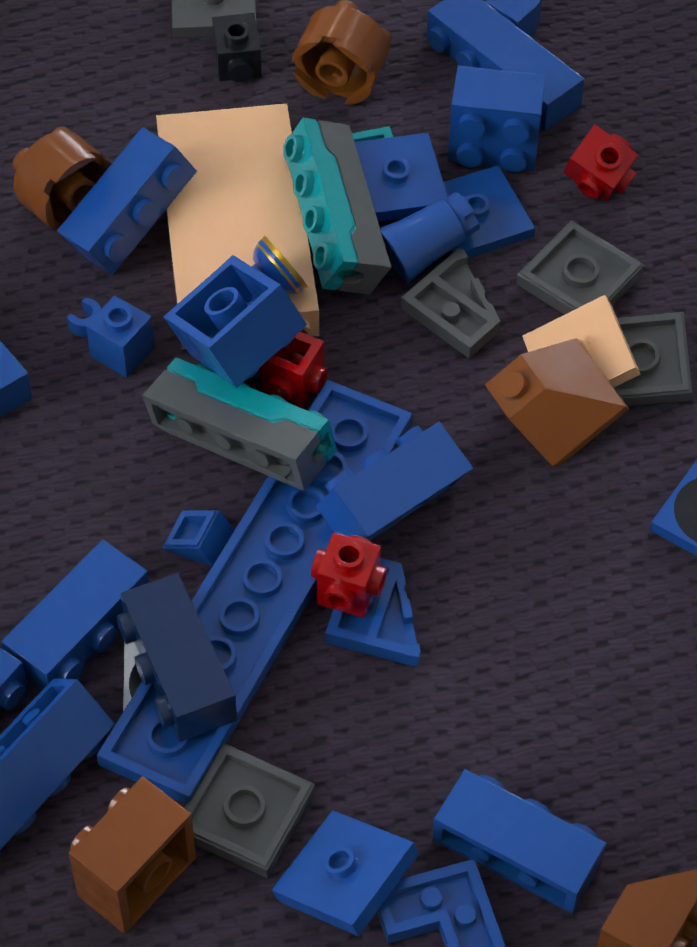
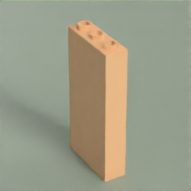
M287 103L156 115L158 136L174 145L197 170L195 175L166 209L177 304L232 255L253 266L255 264L253 260L254 249L265 235L308 285V288L300 293L288 295L307 324L300 332L312 337L319 336V306L308 235L303 227V217L298 198L294 194L293 180L288 162L283 154L285 140L292 134Z

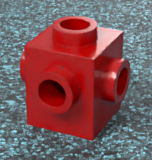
M594 124L570 157L563 173L574 180L577 188L588 197L594 199L600 197L608 201L614 191L622 195L636 176L637 172L632 170L631 167L639 154L632 150L630 143L617 134L610 135Z
M298 332L290 344L278 350L259 367L258 371L261 372V392L268 395H278L286 402L303 409L313 393L319 394L328 377V369L324 367V341Z
M334 532L327 549H318L311 568V578L317 579L318 605L365 618L373 596L379 597L381 595L387 576V568L381 566L380 545L373 544L361 536H345Z

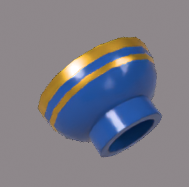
M264 235L254 249L253 260L255 264L252 267L281 284L287 295L297 294L308 288V285L298 272Z

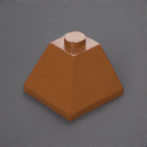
M577 338L520 354L485 384L508 419L554 468L566 462L629 410L624 400Z

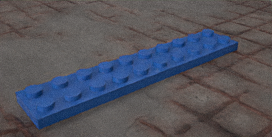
M330 380L326 381L309 410L317 411L326 419H329L337 452L329 462H326V466L305 491L270 476L267 477L192 599L193 606L236 695L237 721L179 743L172 725L163 727L158 718L153 703V698L157 697L158 694L153 683L144 685L141 682L98 752L97 761L99 766L135 782L143 776L170 798L183 804L191 801L223 743L227 744L317 589V579L311 578L312 564L318 549H327L334 532L316 507L329 493L325 485L347 469L353 475L363 470L364 468L360 463L378 449L385 447L388 453L398 448L399 446L395 441L410 429L413 413Z

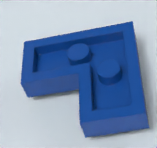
M475 859L400 879L377 911L387 944L439 930L445 947H506Z

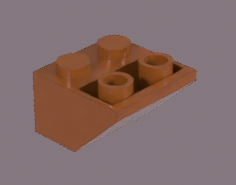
M697 869L627 884L600 930L597 947H693L697 941Z

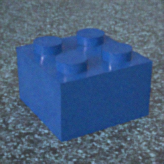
M457 65L451 103L448 162L459 163L470 168L479 165L491 167L498 165L508 172L535 171L546 75Z
M234 255L163 316L193 358L236 388L245 380L253 377L259 370V367L278 350L290 344L294 336L307 325L281 284Z

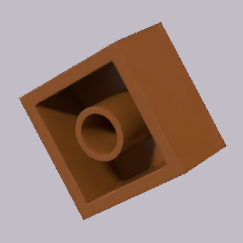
M143 776L130 789L128 787L121 789L111 800L107 813L94 827L89 825L83 828L71 844L68 854L77 896L126 934L196 859L192 814Z

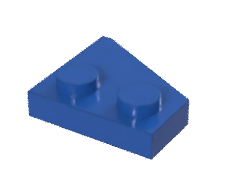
M381 558V566L387 568L386 581L379 597L373 596L365 618L333 609L325 632V643L418 668L421 651L415 636L410 600L406 594V582L402 563Z

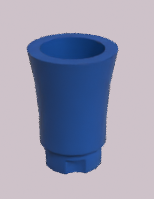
M455 192L444 200L440 198L422 210L397 222L381 227L380 230L391 267L405 284H409L436 260L464 243L466 237L480 229V225L465 197Z

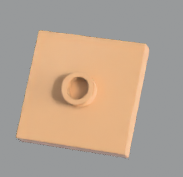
M606 295L522 336L528 352L577 338L613 387L641 375L613 307Z

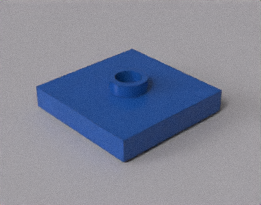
M429 133L355 142L378 221L405 218L440 198L444 200L448 197Z
M498 165L443 182L448 197L455 192L465 197L480 225V229L466 237L464 243L447 252L448 256L460 247L466 252L468 258L534 237L535 227Z
M332 810L271 891L276 899L283 904L359 936L417 858L419 852L412 841Z

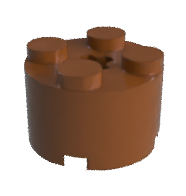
M340 0L335 6L323 7L311 16L292 55V62L294 61L296 66L294 75L300 85L314 96L326 99L328 93L347 97L345 104L353 105L360 103L370 95L388 56L392 37L387 30L381 28L372 18L360 12L356 4L347 0Z
M61 126L52 133L40 138L30 148L22 149L16 154L12 163V167L16 171L14 176V192L21 204L50 229L57 232L110 167L112 162L78 134L65 126Z

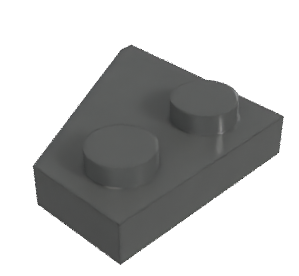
M459 247L401 297V309L470 359L500 332L501 320L493 305L486 300L485 289L479 278H474L467 264L468 256L466 252Z

